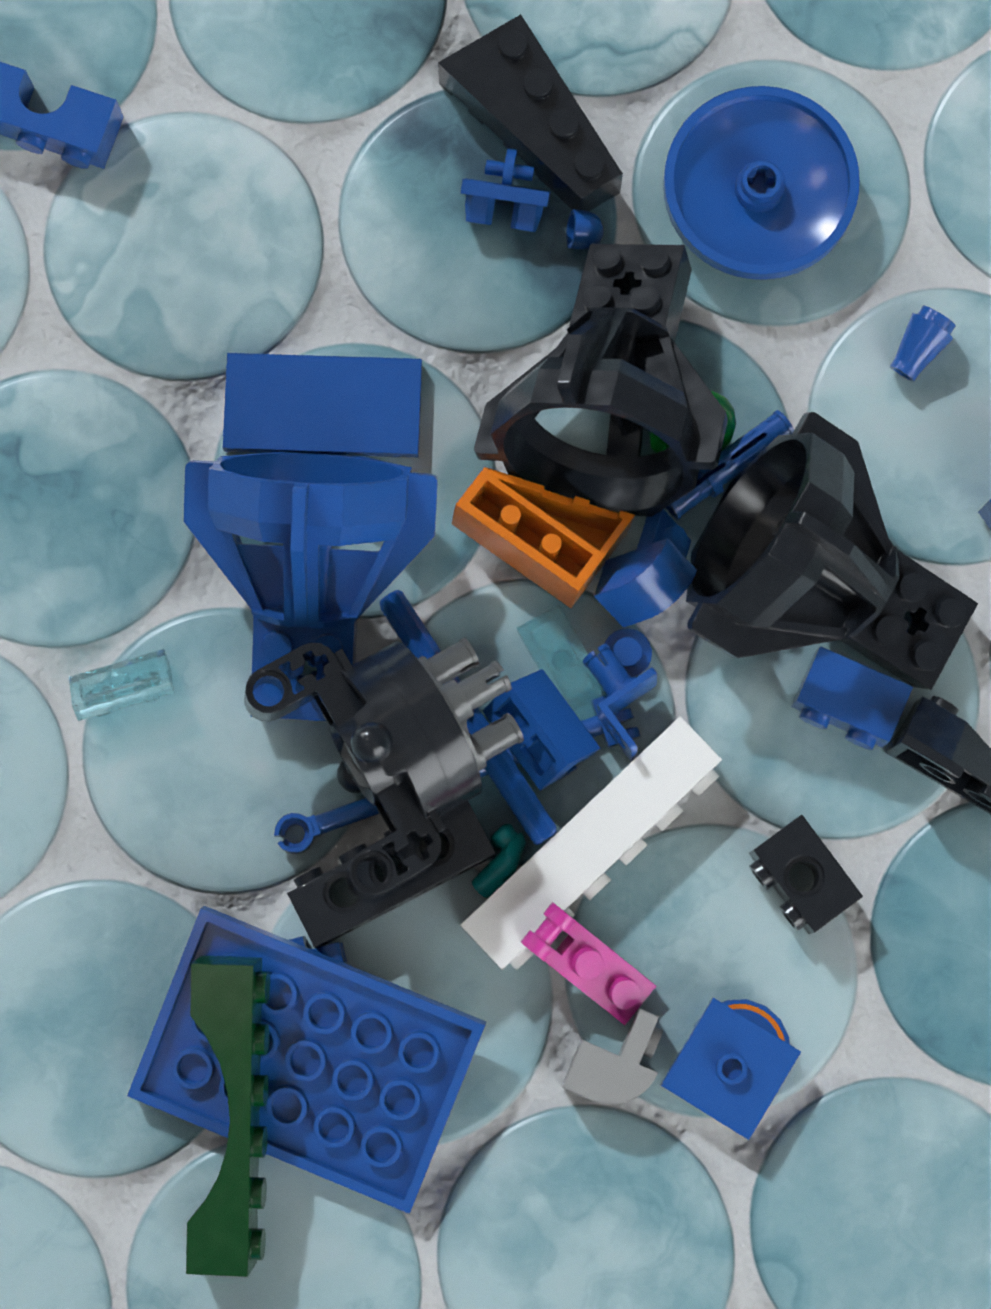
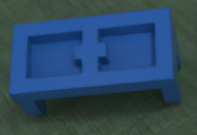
M543 669L511 682L512 690L495 697L482 710L491 723L500 719L506 713L511 714L523 734L524 741L513 745L509 749L539 790L574 772L577 769L576 764L593 756L600 749L597 742Z

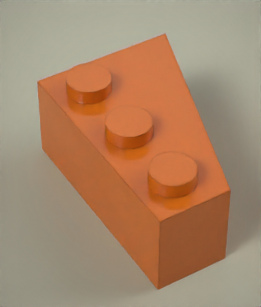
M484 467L456 503L451 524L566 606L572 608L603 567L605 561L609 559L627 535L635 515L621 510L619 513L589 504L590 500L577 496L572 499L544 490L545 486Z

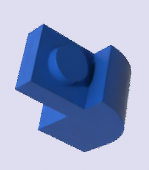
M664 509L652 517L647 516L637 549L605 561L594 597L623 628L648 620L662 613L683 595L696 574L697 570L686 559L692 540L687 536L685 530L677 525Z

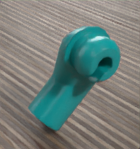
M504 824L491 836V844L501 852L471 881L474 889L484 898L488 899L515 873L526 846L525 837L522 832L518 834L511 824Z

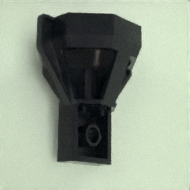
M590 244L570 324L567 328L568 333L552 352L486 403L474 445V452L479 460L502 461L509 475L545 486L544 490L572 499L575 496L590 500L589 504L616 513H619L621 510L635 516L648 517L654 516L695 489L700 469L713 470L717 468L728 422L726 411L675 344L692 272L685 245ZM553 408H582L609 413L610 422L606 455L586 451L560 440L543 428L536 421V416L541 410ZM643 427L660 437L669 447L658 453L641 456Z
M815 412L804 413L792 434L778 435L729 484L691 552L690 563L697 571L687 588L686 602L695 607L687 623L688 629L733 658L749 657L840 640L910 686L930 690L935 685L978 605L976 601L900 552L896 546H893L885 529L859 442ZM788 513L785 521L783 522L777 534L775 536L772 535L776 527ZM906 612H910L912 618L909 629V623L904 619Z

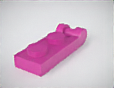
M552 902L543 913L546 919L535 932L529 930L520 942L623 1025H626L656 988V985ZM563 930L568 935L555 950L550 945Z

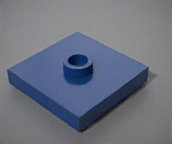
M713 997L660 1085L749 1140L801 1051Z

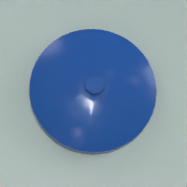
M750 86L734 89L712 98L695 110L680 127L672 141L667 155L663 179L664 200L670 221L678 236L691 252L719 271L736 277L756 280L787 277L811 267L824 258L838 244L849 226L857 205L860 186L857 157L851 141L839 122L826 109L810 98L788 89L770 86Z

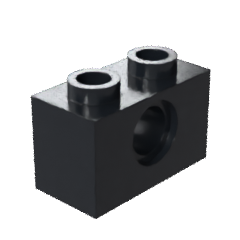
M803 815L794 819L749 852V855L755 861L749 865L751 872L766 890L772 886L775 888L785 902L779 908L796 931L804 927L808 934L815 933L863 897ZM794 864L806 865L814 875L813 885L807 892L794 889L789 882V871Z

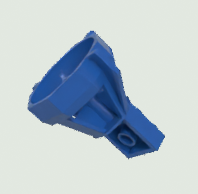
M283 451L220 456L216 461L192 460L186 464L184 523L252 610V674L298 647L311 642L321 643L329 647L334 654L336 651L343 649L351 665L356 663L357 619L435 536L438 478L436 475L412 473V467L363 456ZM240 536L261 542L283 543V546L244 544ZM384 541L379 551L332 549V546ZM308 660V665L317 669V671H311L310 674L314 675L316 680H319L324 666L322 664L313 666ZM284 671L285 675L289 678L288 672ZM300 675L290 681L293 694H297L295 690L297 680L304 676ZM265 683L259 685L253 692L257 702L264 706L276 705L282 699L281 691L272 684ZM315 700L279 718L326 721Z

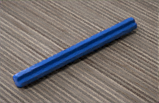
M395 590L380 600V608L402 643L417 658L424 656L428 659L441 652L402 591ZM459 677L452 679L457 683L461 681ZM479 708L474 709V715L467 719V728L470 734L489 725ZM507 750L487 760L485 770L535 845H540L550 840L557 833V827Z

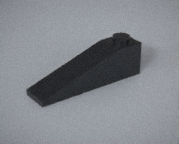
M922 696L913 704L886 753L991 815V748L968 722L956 716L959 711L957 707L938 696H932L930 700Z

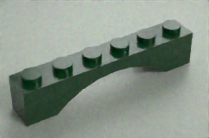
M200 956L191 963L190 1016L208 1039L220 1063L228 1092L230 1124L227 1150L218 1178L205 1201L187 1222L186 1274L248 1277L257 1260H263L265 1254L266 1233L265 1229L258 1228V1209H264L267 1184L265 1177H258L259 1158H264L267 1151V1127L259 1126L260 1106H266L268 1076L260 1075L261 1055H267L269 1047V1025L261 1023V1003H268L270 974L269 972H262V958Z

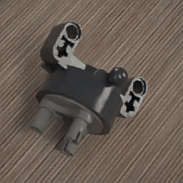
M466 638L460 639L459 642L428 659L424 656L417 658L404 644L395 641L351 665L343 649L336 651L334 654L329 647L321 643L311 642L258 669L249 677L246 683L244 695L246 710L253 718L259 721L271 722L315 700L329 725L333 742L342 759L337 769L339 784L351 793H362L372 805L376 806L391 834L361 850L353 857L346 870V882L349 890L361 899L373 900L379 898L425 872L432 866L441 852L439 833L446 830L440 816L481 794L482 781L479 771L487 766L486 761L513 745L524 741L517 722L509 713L504 714L500 719L473 734L468 732L467 719L474 715L473 710L502 693L512 690V686L507 675L491 684H487L499 677L500 673L504 671L497 661H493L489 666L458 683L452 680L468 670L480 666L476 652ZM309 660L313 666L320 664L324 666L319 680H316L312 674L297 680L295 687L297 694H293L290 681L303 673L305 661ZM284 671L288 672L289 678L285 675ZM265 683L272 684L281 691L282 699L276 705L264 706L255 699L254 690L259 685ZM407 837H411L415 843L423 840L427 844L426 850L422 853L424 860L421 861L416 854L407 857L397 866L403 874L397 875L392 857L401 853L409 844ZM385 848L390 849V855L384 851ZM365 861H373L379 864L384 872L383 883L377 887L363 885L357 876L358 865Z

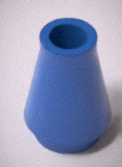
M923 305L918 314H911L890 368L904 378L914 382L926 366L953 340L951 333L956 325L940 312Z

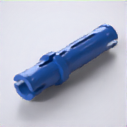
M776 410L770 417L721 451L717 468L713 470L700 469L696 488L667 506L666 510L674 519L678 520L683 514L708 496L717 497L724 491L723 485L739 475L778 435H789L794 432L790 421L781 411Z

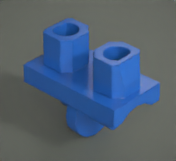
M508 148L505 162L486 160L485 174L502 177V184L465 178L462 179L460 194H466L465 213L467 222L492 225L496 199L514 202L510 228L536 232L542 217L543 207L549 206L551 191L514 186V179L532 181L534 167L516 164L518 150Z

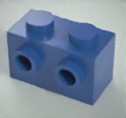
M820 646L811 659L791 707L801 711L799 718L802 721L821 729H827L828 725L831 724L846 731L845 739L865 749L873 750L875 744L883 747L890 742L913 687Z

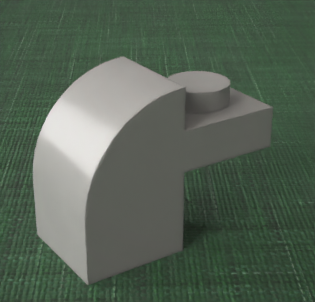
M638 1009L618 1055L581 1039L561 1085L562 1088L603 1104H620L640 1096L651 1086L658 1072L640 1065L643 1055L652 1058L663 1033L662 1029L655 1027L659 1016Z

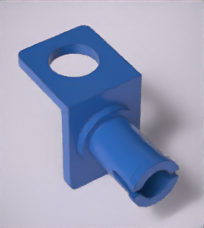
M606 643L597 647L599 651L597 656L592 651L583 659L582 663L589 669L607 694L606 699L597 704L598 718L628 759L633 761L637 757L638 747L615 714L657 685V672L652 667L638 677H631L611 651L609 644Z

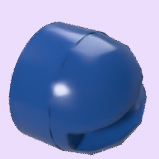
M572 209L568 217L566 229L567 247L584 250L589 249L590 244H599L604 236L603 225L599 217L589 211Z

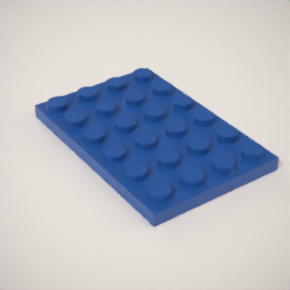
M203 906L199 911L127 1096L228 1138L230 1124L228 1092L220 1063L208 1039L190 1016L191 963L200 956L262 958V972H269L270 974L268 1003H261V1023L269 1025L267 1055H261L260 1075L268 1076L266 1106H260L259 1126L267 1127L266 1154L410 1214L487 1021L217 910Z

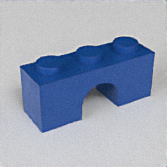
M0 62V135L16 140L18 146L32 153L43 154L45 149L60 154L63 161L78 168L88 169L89 165L105 169L124 118L117 100L71 85L64 103L57 110L46 114L35 113L28 109L35 87L26 70Z

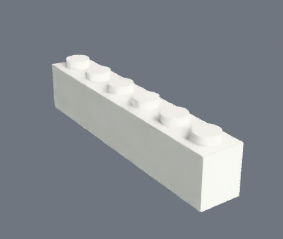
M681 716L678 717L460 926L501 970L509 964L518 970L534 954L520 941L529 930L535 932L546 919L543 913L549 905L554 902L568 915L573 917L575 914L568 907L582 894L591 900L611 881L605 872L619 859L627 866L647 846L641 838L655 824L661 831L670 825L684 811L677 804L684 796L692 790L699 797L720 777L714 768L722 759Z

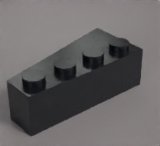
M521 14L438 62L439 84L451 96L454 94L468 108V112L481 124L484 123L503 141V145L507 149L518 150L517 156L529 166H533L535 175L569 208L590 211L620 193L623 177L622 171Z

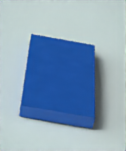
M227 353L222 448L224 452L269 453L283 451L419 458L422 359Z

